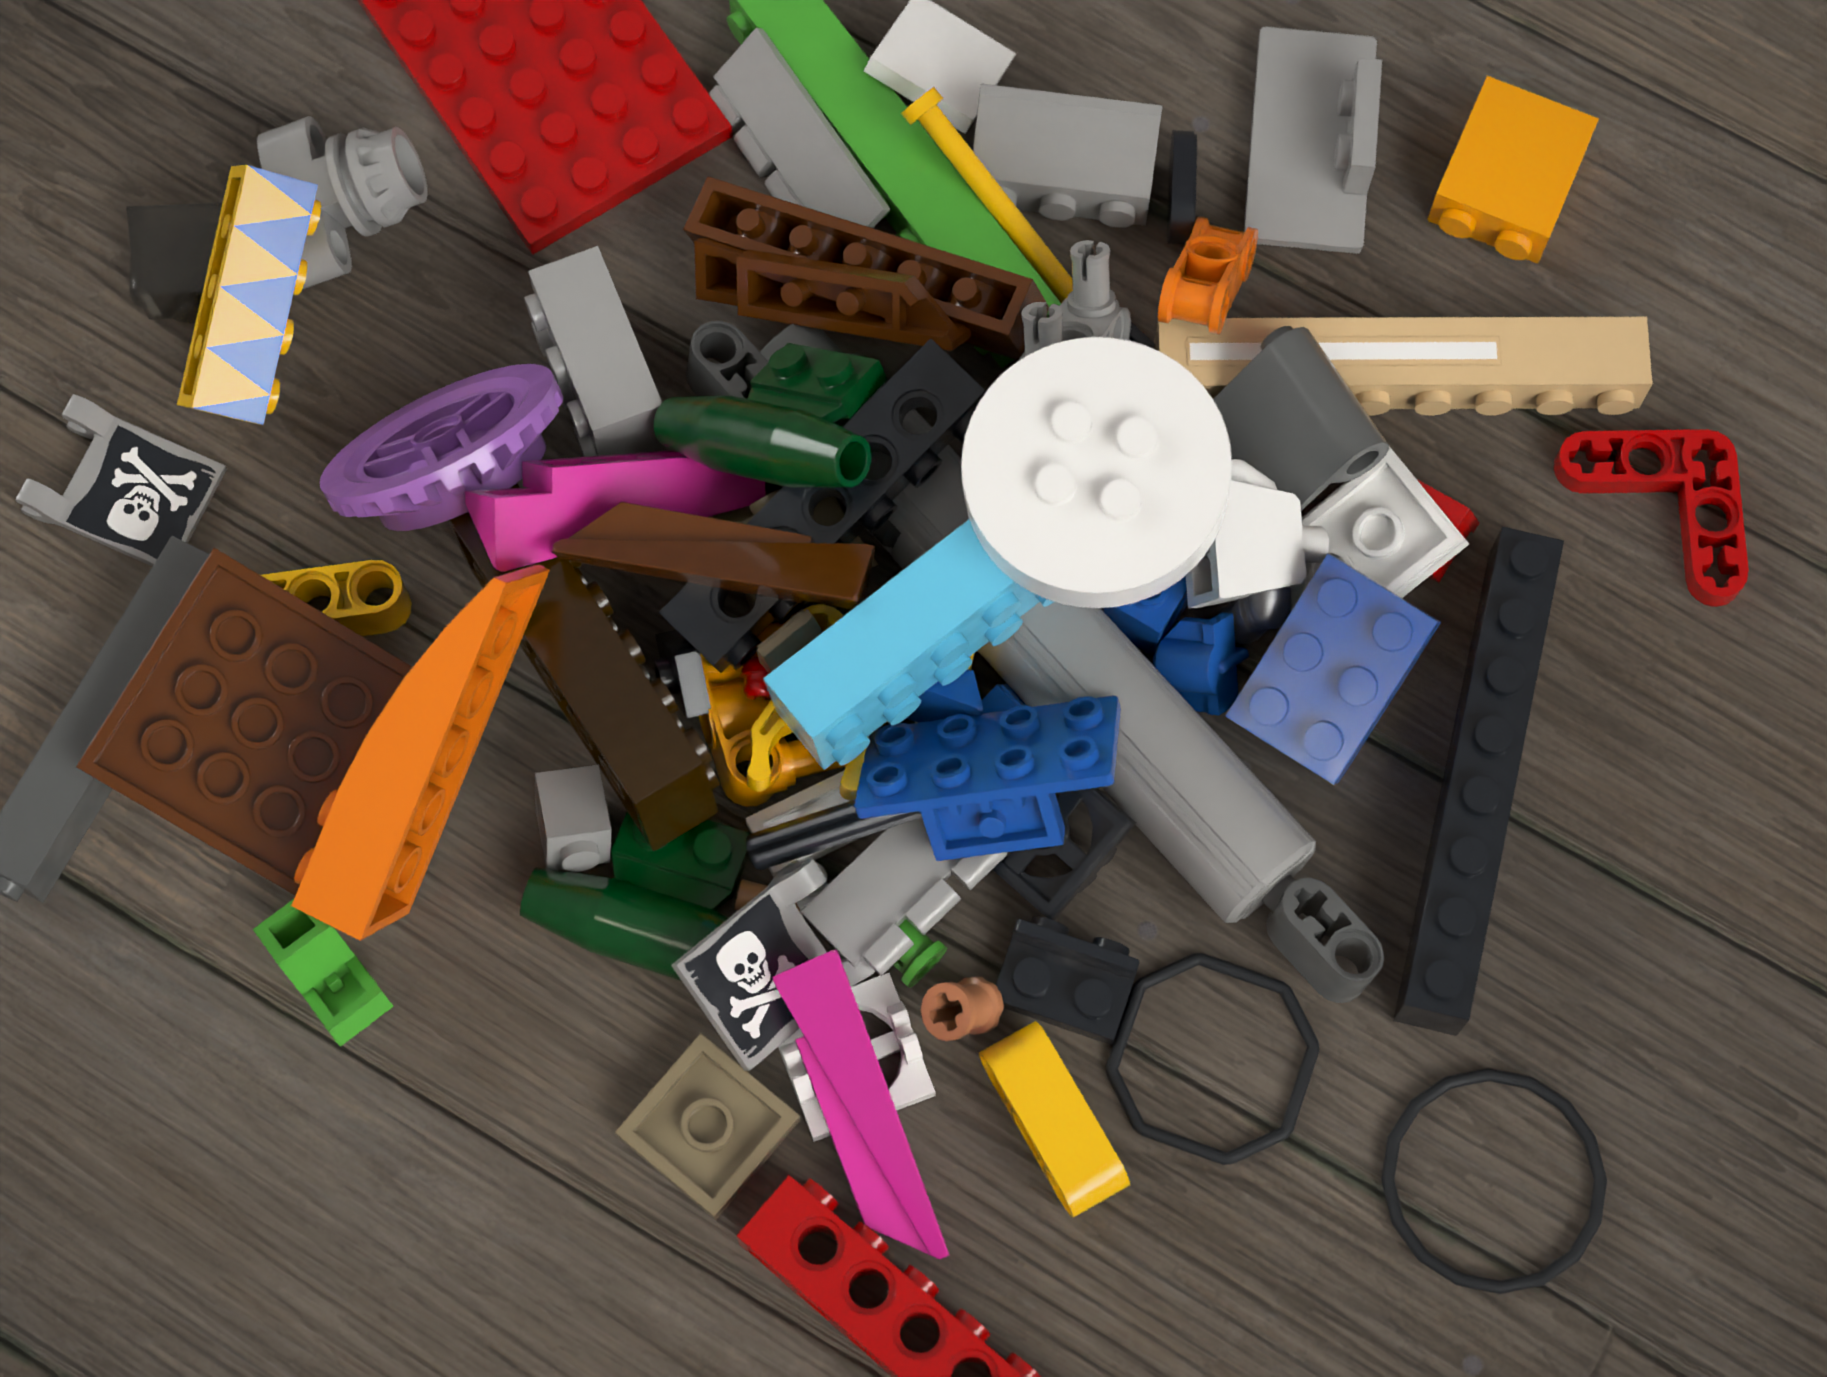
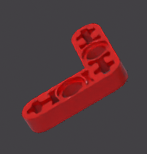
M1708 429L1582 431L1574 433L1565 439L1555 457L1553 469L1561 485L1572 492L1583 494L1677 492L1685 579L1689 592L1697 601L1713 607L1727 605L1737 597L1748 580L1749 568L1738 459L1734 444L1727 436L1718 431ZM1639 448L1651 450L1660 460V471L1652 475L1640 474L1630 465L1629 453ZM1700 449L1707 450V456L1710 460H1719L1710 473V487L1702 489L1700 488L1706 480L1705 467L1703 462L1693 461ZM1613 450L1617 451L1614 465L1616 474L1611 473L1614 462H1607ZM1578 451L1586 452L1588 461L1599 462L1594 465L1590 474L1582 473V467L1579 463H1570ZM1705 504L1721 508L1727 517V527L1717 532L1708 531L1701 527L1695 516L1696 508ZM1724 546L1717 555L1718 569L1720 574L1730 575L1731 577L1721 588L1716 587V581L1713 577L1704 576L1703 574L1706 573L1713 563V548Z

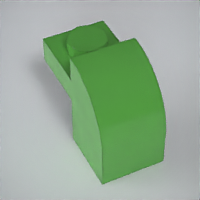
M293 899L256 926L253 931L278 966L305 998L330 1035L341 1047L394 1006L334 927L292 907Z

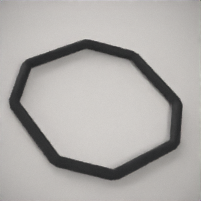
M1194 953L1141 977L1133 985L1106 1063V1075L1132 1128L1139 1135L1222 1165H1230L1287 1139L1293 1132L1319 1054V1041L1293 990L1284 981L1204 953ZM1197 965L1279 993L1307 1045L1281 1127L1229 1152L1218 1150L1144 1123L1118 1070L1145 990Z

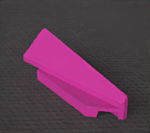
M674 450L522 461L523 487L526 488L465 491V504L493 567L498 571L505 572L557 558L552 553L555 542L561 539H568L621 502L709 517L749 506L765 497V482L713 470Z
M837 949L773 976L772 979L775 987L804 1035L795 1039V1043L801 1054L805 1070L810 1078L816 1099L863 1223L876 1232L902 1242L936 1259L949 1256Z

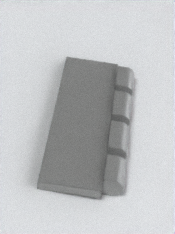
M755 28L713 76L719 86L716 85L709 93L731 124L732 133L738 131L734 136L735 143L759 177L763 178L770 175L765 182V186L773 197L873 228L890 211L889 206L764 29Z
M919 818L886 829L800 912L854 968L865 960L882 976L914 945L912 940L898 927L907 919L917 931L925 935L961 900L959 895L945 882L952 874L968 890H971L1008 854L1004 852L936 861L923 818Z

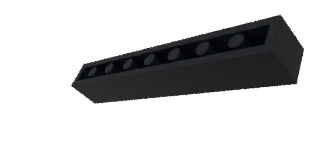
M1502 526L1489 552L1393 1019L1395 1022L1457 1036L1470 1019L1564 540Z

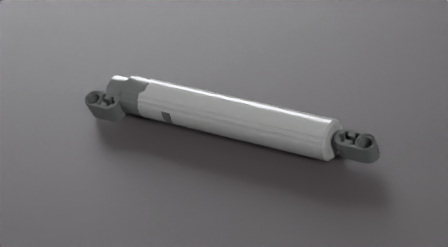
M710 321L701 325L693 334L686 378L690 388L697 396L731 395L748 399L752 388L750 381L769 362L772 354L787 343L843 352L822 329L794 324L781 331L759 352L747 337L732 324L723 321ZM857 352V353H850V354H852V355H858V356L867 357V356H866L865 354H863V353H862V354H860V353H858V352ZM716 357L726 363L716 364L709 362L706 358ZM887 379V380L885 381V383L868 399V401L889 381L888 379ZM915 408L906 414L902 425L907 432L915 435L927 433L933 428ZM841 418L834 422V424L843 427L849 419ZM949 444L938 454L942 459V463L936 472L918 488H915L910 483L893 500L898 506L893 515L878 530L870 533L890 553L903 570L969 520L962 481V459ZM872 452L870 468L864 479L878 480L883 478L891 468L892 458L882 452ZM838 498L847 507L846 502ZM1039 602L1020 617L1023 623L1010 638L997 646H993L988 642L978 650L980 655L1028 706L1034 707L1070 702L1085 696L1095 698L1117 696L1121 713L1115 777L1112 785L1104 786L1102 789L1136 822L1135 825L1225 923H1236L1240 919H1245L1265 904L1271 910L1268 914L1266 928L1272 943L1321 996L1336 1003L1350 1002L1359 997L1382 968L1384 961L1383 948L1377 937L1331 887L1323 881L1314 878H1300L1298 880L1293 878L1313 856L1316 840L1101 608L1076 607L1057 602L1044 607ZM1303 913V914H1305L1307 917H1306L1305 919L1301 920V919H1300L1299 917H1297V916H1299L1300 914ZM1324 935L1329 938L1325 946L1320 943ZM1340 955L1350 959L1355 964L1358 974H1351L1340 968L1335 956Z

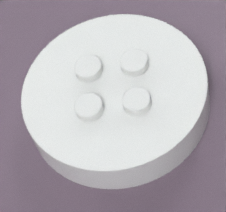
M1089 337L1062 341L1041 348L1016 362L999 376L984 394L971 417L965 435L961 467L964 497L973 530L988 556L1008 577L1030 592L1057 603L1084 608H1107L1132 604L1166 590L1181 580L1204 557L1217 536L1226 512L1232 460L1230 442L1220 411L1204 386L1187 369L1162 352L1146 345L1116 338Z

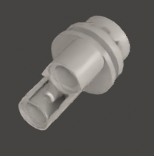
M307 116L258 135L257 147L262 169L318 184L315 199L321 202V214L314 234L306 236L301 258L307 261V275L303 289L351 272L352 260L346 227L353 226L360 234L367 237L377 234L382 226L385 228L401 222L410 207L424 203L427 199V182L421 161L412 142L399 127L383 132L360 128L349 132L347 136L338 133L328 137L326 140L317 121L313 117Z

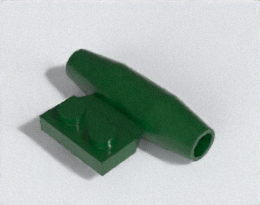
M787 343L772 354L769 362L750 381L752 388L748 399L731 395L668 398L657 409L654 418V433L662 445L716 471L786 487H854L864 480L871 464L870 446L864 437L834 424V422L841 418L850 420L885 383L887 377L879 359Z
M627 812L611 850L614 878L536 867L531 873L523 893L520 916L589 952L682 981L671 965L728 919V917L716 911L734 896L749 856L746 847V837L751 833L711 820H705L653 852Z

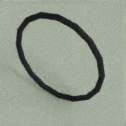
M1490 1068L1446 1076L1409 1102L1388 1136L1381 1178L1391 1222L1417 1260L1457 1286L1497 1294L1543 1286L1578 1262L1602 1223L1607 1177L1596 1136L1571 1102L1531 1076ZM1487 1081L1526 1088L1558 1108L1583 1140L1594 1179L1589 1219L1571 1249L1538 1273L1500 1281L1460 1273L1428 1252L1403 1217L1394 1180L1400 1141L1419 1111L1452 1088Z

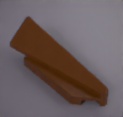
M698 238L694 241L696 299L737 306L739 316L923 346L931 338L943 350L953 351L971 337V330L963 324L952 321L914 275L749 249L743 251L707 238Z
M626 502L619 503L568 539H561L555 542L552 548V553L563 560L802 603V600L848 609H854L866 598L875 552L874 545L814 543L812 536Z

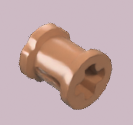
M980 976L964 978L958 983L951 981L939 983L928 989L922 999V1021L928 1032L935 1038L943 1041L957 1040L968 1033L972 1035L988 1033L997 1027L1004 1004L997 986Z

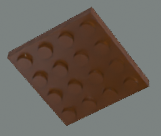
M213 548L76 767L296 896L300 885L294 881L295 873L306 852L311 848H315L323 827L318 825L317 822L322 805L332 791L339 789L369 730L402 680L413 667L218 549Z

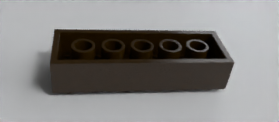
M516 483L515 485H513V486L510 487V488H520V487H519V485ZM469 512L448 520L467 566L482 589L494 577L538 564L550 569L519 646L595 763L599 765L600 771L652 851H656L717 814L719 810L712 789L719 786L720 783L708 763L712 761L707 747L693 727L687 730L684 729L675 713L679 709L670 691L661 678L658 677L652 681L643 665L646 659L639 645L627 628L621 632L619 631L610 616L614 614V611L607 597L595 580L589 584L587 583L579 569L582 563L563 560L557 557L501 572L493 567Z

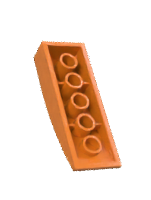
M538 564L494 577L444 628L405 676L366 735L339 789L332 791L322 805L317 822L323 828L315 848H311L306 852L297 867L294 881L300 886L292 907L359 941L409 914L550 569Z

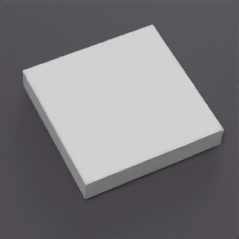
M910 0L870 57L864 72L912 102H915L924 93L935 87L944 98L937 106L956 129L966 134L977 117L981 84L997 85L1016 53L931 0Z

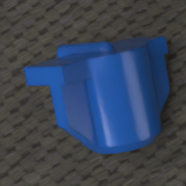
M1222 612L1211 619L1185 617L1159 642L1154 652L1153 665L1195 711L1207 712L1210 715H1221L1232 707L1238 697L1237 665L1249 657V652L1245 648L1235 647L1233 613Z

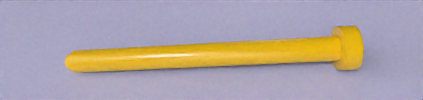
M932 87L901 114L910 125L917 120L921 123L1024 257L1062 303L1069 293L1073 291L1072 277L937 106L944 98L935 87Z

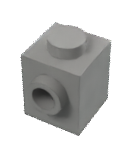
M599 765L535 773V812L546 869H565L579 872L591 869L597 864L610 863L612 829Z

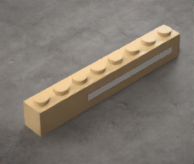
M1647 317L1226 318L1219 335L1210 333L1208 326L1172 318L1168 324L1158 321L1154 344H1156L1155 350L1162 352L1187 369L1214 399L1262 351L1261 343L1270 333L1283 326H1291L1293 329L1305 327L1312 333L1369 416L1380 415L1388 412L1390 409H1415V412L1421 415H1440L1451 409H1476V412L1483 415L1504 414L1511 409H1537V412L1541 414L1559 415L1567 413L1572 409L1597 408L1602 414L1618 415L1630 412L1634 408H1640L1652 386Z

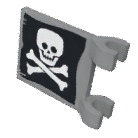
M73 394L62 413V417L69 421L67 424L68 430L85 438L92 439L88 450L63 495L37 481L27 478L16 497V501L23 505L21 508L22 513L44 523L62 526L153 567L171 536L186 543L190 541L227 470L226 466L123 421L95 403Z
M808 859L802 865L799 860L789 863L774 876L770 884L762 892L671 965L744 1071H750L800 1029L775 987L772 977L827 953L795 905V902L814 892L827 880L814 859ZM838 952L851 987L875 972L865 960L854 968Z

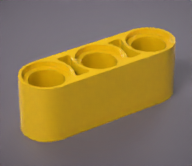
M366 560L261 575L306 603L318 596L330 597L331 601L322 613L361 636L397 630L406 623L411 614L412 602L400 573L392 564L383 560ZM390 588L393 590L392 596L384 604L378 606L365 604L368 595L375 589Z
M1037 1021L978 1052L990 1081L1052 1189L1072 1218L1130 1186L1127 1173L1052 1042Z

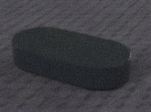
M1172 131L1169 160L1168 244H1186L1195 224L1197 134H1194V131Z

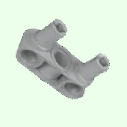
M1080 241L1071 247L1073 291L1069 293L1060 306L1051 304L1049 307V318H1047L1046 302H1034L1023 308L1022 320L1024 323L1025 352L1018 361L1041 348L1077 338L1106 337L1129 341L1131 330L1130 312L1128 308L1119 307L1115 293L1110 290L1109 245L1099 242L1096 246L1095 256L1094 241Z

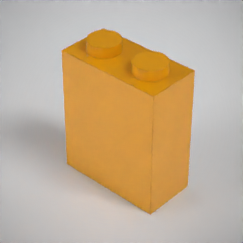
M1487 76L1437 190L1427 221L1439 225L1445 233L1453 237H1470L1493 246L1501 255L1513 260L1526 259L1538 264L1599 118Z

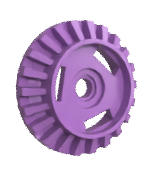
M537 364L501 367L459 380L407 404L361 433L327 465L320 478V488L334 512L338 511L339 515L345 517L378 516L384 527L393 531L421 529L450 520L469 512L465 504V491L509 489L522 479V461L542 459L546 451V443L541 433L559 412L558 408L563 402V395L552 371L545 366Z

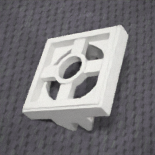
M890 973L852 986L851 989L859 1010L873 1013L886 1022L893 1030L871 1039L877 1059L901 1051L897 1076L888 1088L896 1111L934 1097L935 1090L923 1061L918 1038L912 1030L908 1012L903 1003L900 1002ZM798 1029L778 1048L813 1142L830 1136V1133L816 1099L810 1078L805 1070L801 1054L795 1043V1039L804 1036L801 1030Z

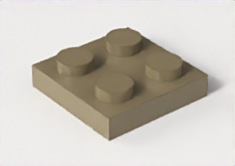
M700 1033L614 1133L617 1138L716 1221L801 1121L798 1113L750 1073L744 1071L738 1063Z

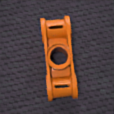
M1199 216L1174 267L1168 270L1158 306V321L1168 324L1173 318L1208 326L1210 333L1219 335L1223 329L1227 313L1242 283L1247 281L1251 272L1258 241V229L1248 227L1245 232L1222 228L1210 225L1208 218Z

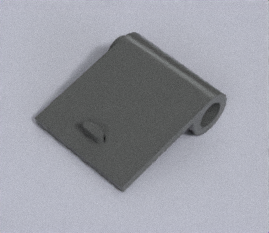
M1283 326L1270 333L1261 343L1262 351L1213 401L1220 411L1226 426L1230 442L1231 459L1243 460L1274 481L1277 490L1294 493L1300 500L1302 511L1330 483L1351 481L1370 471L1386 456L1389 444L1309 329L1305 327L1293 329L1291 326Z

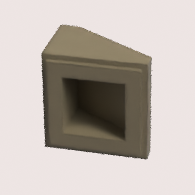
M808 609L806 611L801 610L757 646L759 663L769 674L823 633Z

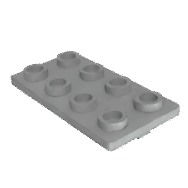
M1262 27L1260 29L1244 232L1248 227L1258 229L1257 244L1346 253H1360L1362 251L1367 193L1376 166L1382 60L1376 59L1377 40L1374 37L1276 27Z

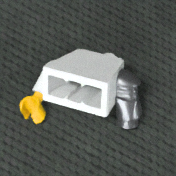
M1231 459V481L1226 512L1214 542L1204 557L1186 574L1188 608H1200L1234 601L1221 608L1218 614L1222 612L1233 613L1235 642L1250 644L1258 640L1269 628L1277 629L1284 624L1291 613L1290 588L1304 583L1306 578L1305 563L1323 562L1328 554L1329 538L1322 526H1302L1300 500L1294 493L1277 490L1275 482L1243 460Z

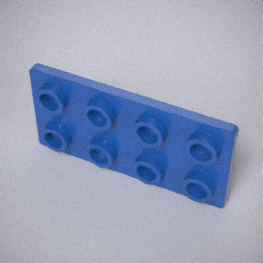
M1085 696L1070 702L1042 706L1020 705L1006 711L984 713L981 716L956 714L942 720L913 724L898 723L893 726L889 724L883 728H878L868 736L870 744L864 756L854 804L857 816L860 819L920 811L936 861L1063 845L1065 826L1055 793L1110 786L1114 783L1121 713L1119 699L1117 696L1099 698Z

